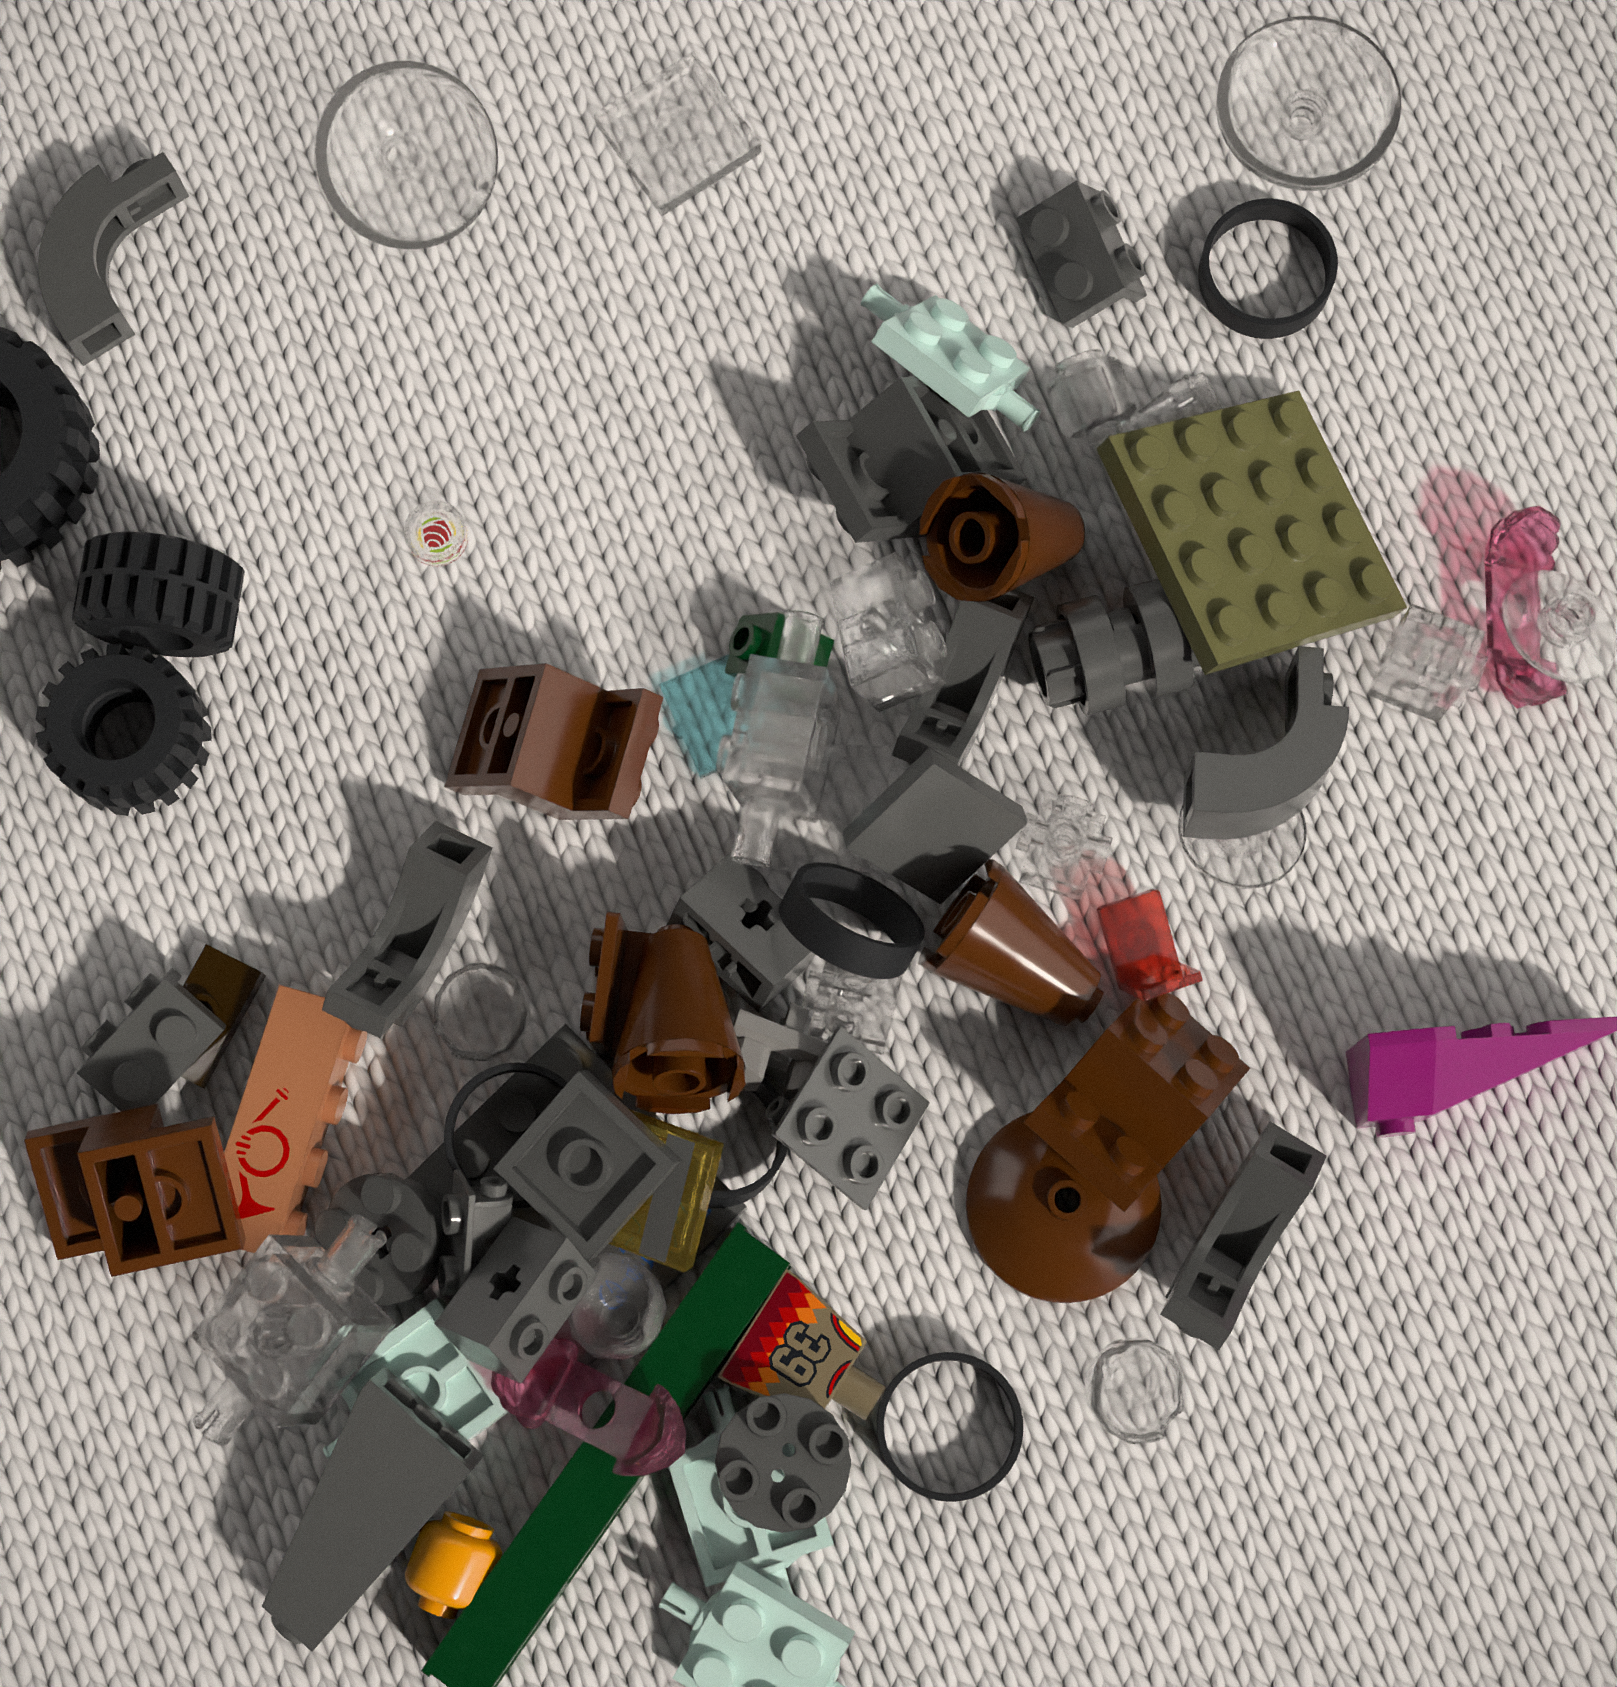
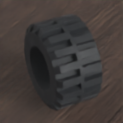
M132 531L94 536L92 539L87 540L84 545L72 620L75 621L74 624L95 638L110 644H121L124 648L130 650L136 645L147 648L152 654L172 657H205L223 653L233 646L245 571L238 562L224 553L207 545L184 538Z
M107 644L106 655L100 656L94 648L80 653L84 663L76 668L67 661L58 669L64 676L59 685L57 686L50 681L47 683L42 694L50 700L49 706H37L35 718L45 728L44 731L35 734L38 747L47 754L43 760L50 771L88 804L99 810L107 807L116 815L128 816L131 807H134L139 813L144 815L155 812L154 801L161 799L168 806L179 800L180 798L174 790L182 783L189 789L196 783L199 778L191 770L195 764L206 766L209 753L202 746V742L212 741L211 727L203 718L208 715L203 701L197 696L195 689L160 654L155 658L147 648L136 645L133 646L131 653H129L121 644ZM129 702H145L153 705L155 711L154 728L150 738L140 750L118 760H105L97 757L95 750L96 732L103 718L111 710Z

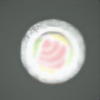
M429 501L417 506L408 515L404 525V538L412 555L418 561L429 566L438 567L456 561L463 554L468 543V529L461 513L454 506L442 501Z

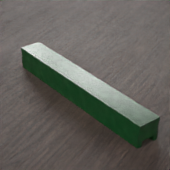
M738 1222L477 1590L470 1604L465 1607L421 1670L428 1677L433 1675L447 1687H498L738 1345L785 1270L792 1268L787 1260L751 1236L745 1226Z

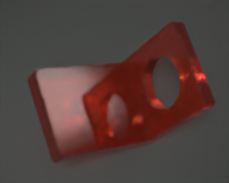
M1150 889L1097 908L1119 990L1145 1001L1203 981L1200 970L1179 962L1159 890Z

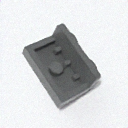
M1075 181L1016 218L1062 325L1074 328L1122 298L1138 302L1147 296L1140 280L1145 275L1143 264L1135 250L1129 244H1124L1116 226L1121 222L1119 210L1112 198L1104 190L1098 191L1079 181Z
M173 968L160 981L150 973L124 1001L133 1009L117 1027L106 1020L80 1048L89 1057L80 1067L77 1074L120 1111L156 1104L227 1026L178 983L182 976Z

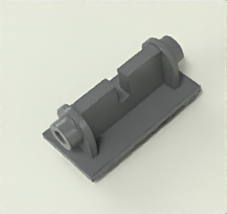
M454 1170L452 1194H445L443 1196L441 1209L443 1229L445 1234H449L448 1255L440 1256L437 1269L440 1294L448 1296L450 1301L491 1247L485 1246V1240L497 1239L511 1220L513 1192L507 1189V1181L504 1178L486 1176L481 1179L480 1186L470 1187L461 1170Z

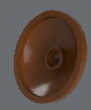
M1032 1112L1024 1114L1012 1120L993 1135L980 1152L972 1168L966 1192V1217L973 1243L983 1261L999 1279L1028 1297L1051 1303L1066 1304L1079 1303L1103 1296L1115 1290L1132 1277L1145 1262L1152 1250L1159 1231L1162 1210L1158 1178L1156 1176L1124 1213L1024 1123ZM1061 1189L1074 1191L1079 1199L1077 1210L1071 1213L1060 1211L1054 1202L1057 1191Z

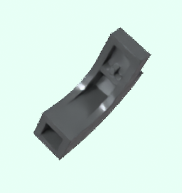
M164 152L152 159H143L133 163L125 170L122 177L110 183L100 166H95L67 190L54 208L46 224L38 258V275L42 297L54 324L83 366L135 335L113 300L109 287V269L116 249L132 231L189 197L181 179Z
M1013 589L990 601H960L932 675L919 702L899 733L891 756L906 761L911 766L928 748H931L962 768L1004 676L1035 597Z
M1298 646L1285 675V737L1281 741L1264 751L1246 755L1194 752L1184 777L1183 837L1226 840L1257 835L1287 822L1298 814L1317 794L1341 749L1349 719V707L1331 705L1334 681L1332 673H1324V648Z
M435 821L409 847L396 891L384 918L363 952L327 990L322 1011L345 1021L354 1029L365 1031L378 1038H381L393 1023L402 1027L428 991L452 948L475 899L493 847Z
M1270 1121L1241 1164L1190 1249L1165 1296L1167 1301L1160 1315L1175 1323L1188 1336L1200 1339L1219 1351L1231 1334L1250 1289L1268 1256L1313 1189L1327 1155Z

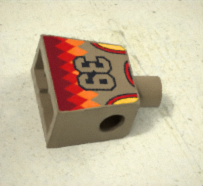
M788 1269L785 1270L718 1375V1378L726 1383L758 1397L786 1393L811 1399L824 1409L827 1408L831 1400H834L864 1421L886 1388L885 1385L854 1366L867 1341Z

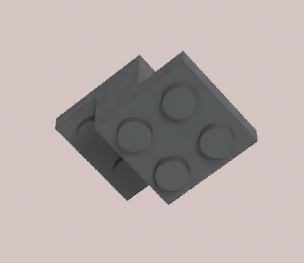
M917 377L898 378L850 420L812 421L796 435L807 455L806 462L808 468L822 482L836 507L838 522L852 536L855 543L926 536L919 535L920 519L927 500L943 481L952 477L981 472L1019 485L1027 480L988 410H980L968 418Z

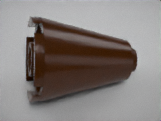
M981 472L967 473L943 481L928 498L920 519L919 535H926L929 555L922 556L926 571L938 588L951 597L961 601H990L1073 559L1080 552L1084 544L1085 524L1078 509L1067 501L991 474Z
M989 859L984 863L988 878L984 880L974 873L933 930L934 933L943 938L936 952L934 953L924 946L918 964L932 974L1061 1026H1067L1074 1019L1081 1023L1085 1022L1097 1008L1104 994V991L1097 987L1101 973L1007 869L994 859Z
M671 924L658 929L657 932L647 937L643 943L612 1068V1081L615 1094L621 1099L624 1091L636 1096V1107L642 1110L665 1114L698 1113L710 1109V1098L727 1092V1102L736 1098L746 1085V1067L706 938L688 926Z

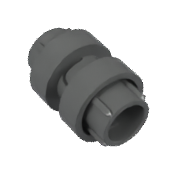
M1159 579L1125 587L1123 591L1124 608L1106 612L1097 595L1059 604L1056 609L1057 620L1036 625L1032 632H1029L1028 641L1032 664L1040 692L1047 705L1055 709L1078 703L1082 712L1087 716L1124 706L1126 702L1125 686L1143 681L1147 692L1152 698L1192 688L1194 672L1201 671L1202 668Z

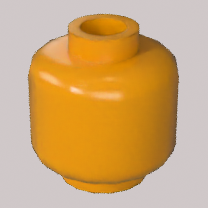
M445 1511L441 1520H431L424 1524L419 1531L405 1569L406 1584L414 1592L421 1595L417 1604L419 1608L439 1617L455 1619L458 1610H464L471 1603L475 1593L502 1556L500 1545L492 1538L494 1533L493 1527L475 1518L450 1511Z

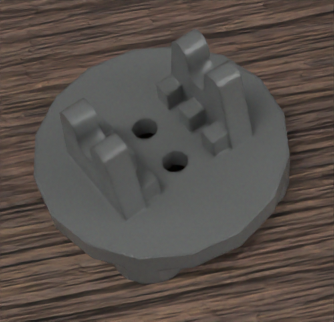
M786 1393L759 1397L736 1412L720 1435L715 1458L719 1489L732 1510L755 1527L780 1533L810 1528L833 1511L846 1491L851 1469L848 1436L839 1426L834 1416L811 1399ZM787 1443L792 1444L795 1449L791 1457L785 1456L782 1452L783 1446ZM773 1470H782L784 1478L781 1482L773 1481L771 1477Z

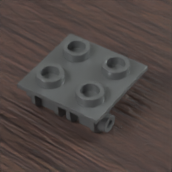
M837 1026L795 1097L787 1100L783 1096H778L768 1105L765 1116L770 1120V1129L773 1131L772 1135L862 1210H867L930 1102L843 1027Z

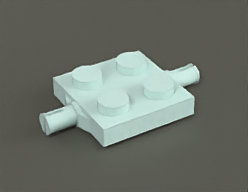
M878 284L873 285L864 295L861 306L866 307L884 321L871 342L968 418L980 410H998L1020 427L1023 432L1027 431L1035 423L1041 410L1036 409L1013 391L1020 386L1030 367L1017 358L1016 351L1009 343L999 337L987 335L971 323L967 312L961 306L951 300L939 298L937 295L915 306L902 305Z
M442 1298L434 1299L330 1376V1379L347 1402L351 1412L360 1390L383 1367H386L467 1441L472 1440L515 1408L516 1404L500 1383L494 1371L467 1360L434 1324L447 1307ZM338 1438L328 1446L323 1447L326 1458H330Z
M729 1386L717 1389L724 1411L723 1416L720 1413L714 1391L702 1395V1398L705 1400L714 1433L696 1447L665 1456L705 1587L727 1581L736 1564L740 1562L793 1594L785 1568H788L802 1555L834 1545L826 1517L810 1528L780 1533L755 1527L732 1510L719 1489L715 1458L720 1435L735 1415L736 1410L730 1395ZM787 1443L783 1446L782 1452L785 1456L791 1457L794 1454L795 1449L792 1444ZM775 1469L771 1477L773 1481L781 1482L784 1478V1473L780 1469Z
M740 1562L734 1567L723 1589L710 1597L707 1603L676 1585L675 1582H672L658 1606L693 1626L690 1632L689 1649L672 1678L685 1687H845L837 1682L836 1679L839 1675L840 1660L848 1648L855 1631Z

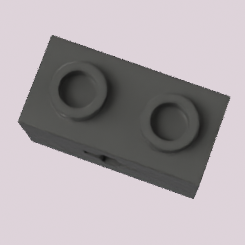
M732 852L679 898L667 925H685L703 935L708 942L718 976L758 1013L806 970L815 956L814 953L796 940L785 927L779 914V906L782 899L769 888L764 876L757 869L743 864Z
M513 1216L434 1324L467 1360L521 1384L598 1274L567 1237Z

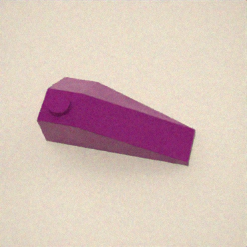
M1617 1017L1549 1020L1529 1024L1526 1026V1032L1515 1033L1514 1026L1510 1025V1023H1495L1463 1031L1460 1033L1461 1039H1457L1455 1026L1367 1034L1346 1051L1356 1128L1375 1127L1376 1137H1394L1416 1133L1415 1122L1424 1121L1616 1032Z

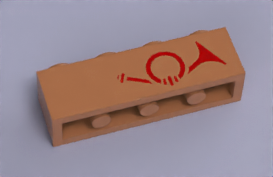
M283 985L278 987L224 1151L246 1237L244 1249L241 1250L285 1262L288 1250L297 1251L304 1237L308 1214L301 1212L306 1194L309 1187H318L324 1175L328 1151L321 1148L329 1124L336 1126L343 1115L348 1098V1089L341 1087L349 1062L356 1064L359 1061L368 1035L367 1032L354 1029L345 1021L322 1011L325 997Z

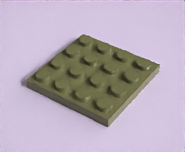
M1299 390L1108 436L1096 448L1204 675L1394 618L1407 608Z

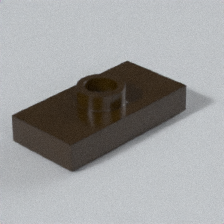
M207 944L203 948L183 987L227 1026L181 1076L204 1089L266 977L263 972Z

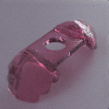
M1541 506L1515 510L1505 518L1499 519L1490 531L1483 564L1485 565L1487 624L1486 658L1498 688L1504 697L1517 709L1527 705L1536 706L1544 704L1551 699L1566 695L1568 692L1564 679L1558 674L1560 668L1558 663L1540 657L1537 574L1550 573L1554 569L1556 563L1552 553L1558 548L1560 541L1556 533L1559 532L1561 526L1559 518ZM1506 595L1514 597L1521 606L1523 622L1519 629L1512 628L1503 616L1502 603Z
M553 1338L521 1384L494 1371L492 1372L491 1387L493 1392L499 1397L501 1406L516 1416L522 1426L536 1429L546 1421L617 1458L612 1472L622 1476H645L669 1467L685 1454L686 1430L680 1408L663 1386L657 1384L650 1396H647L577 1361L578 1348L569 1339ZM596 1392H609L615 1401V1412L612 1419L601 1428H588L582 1418V1408L585 1401Z

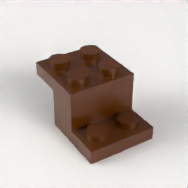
M547 663L479 669L444 787L462 795H499L558 820L629 819L632 807L636 804L641 793V775L649 747L658 734V716L664 697L645 688L607 691Z
M1152 982L1105 1030L1063 1081L1035 1108L1024 1123L1125 1213L1165 1165L1217 1109L1249 1071L1250 1067L1239 1058L1236 1049L1227 1040L1220 1036L1212 1035L1190 1015L1186 1005L1178 997L1171 993L1163 992Z
M154 1104L28 1131L24 1142L57 1260L104 1251L110 1275L114 1277L244 1249L246 1237L214 1116L164 1127L159 1105Z

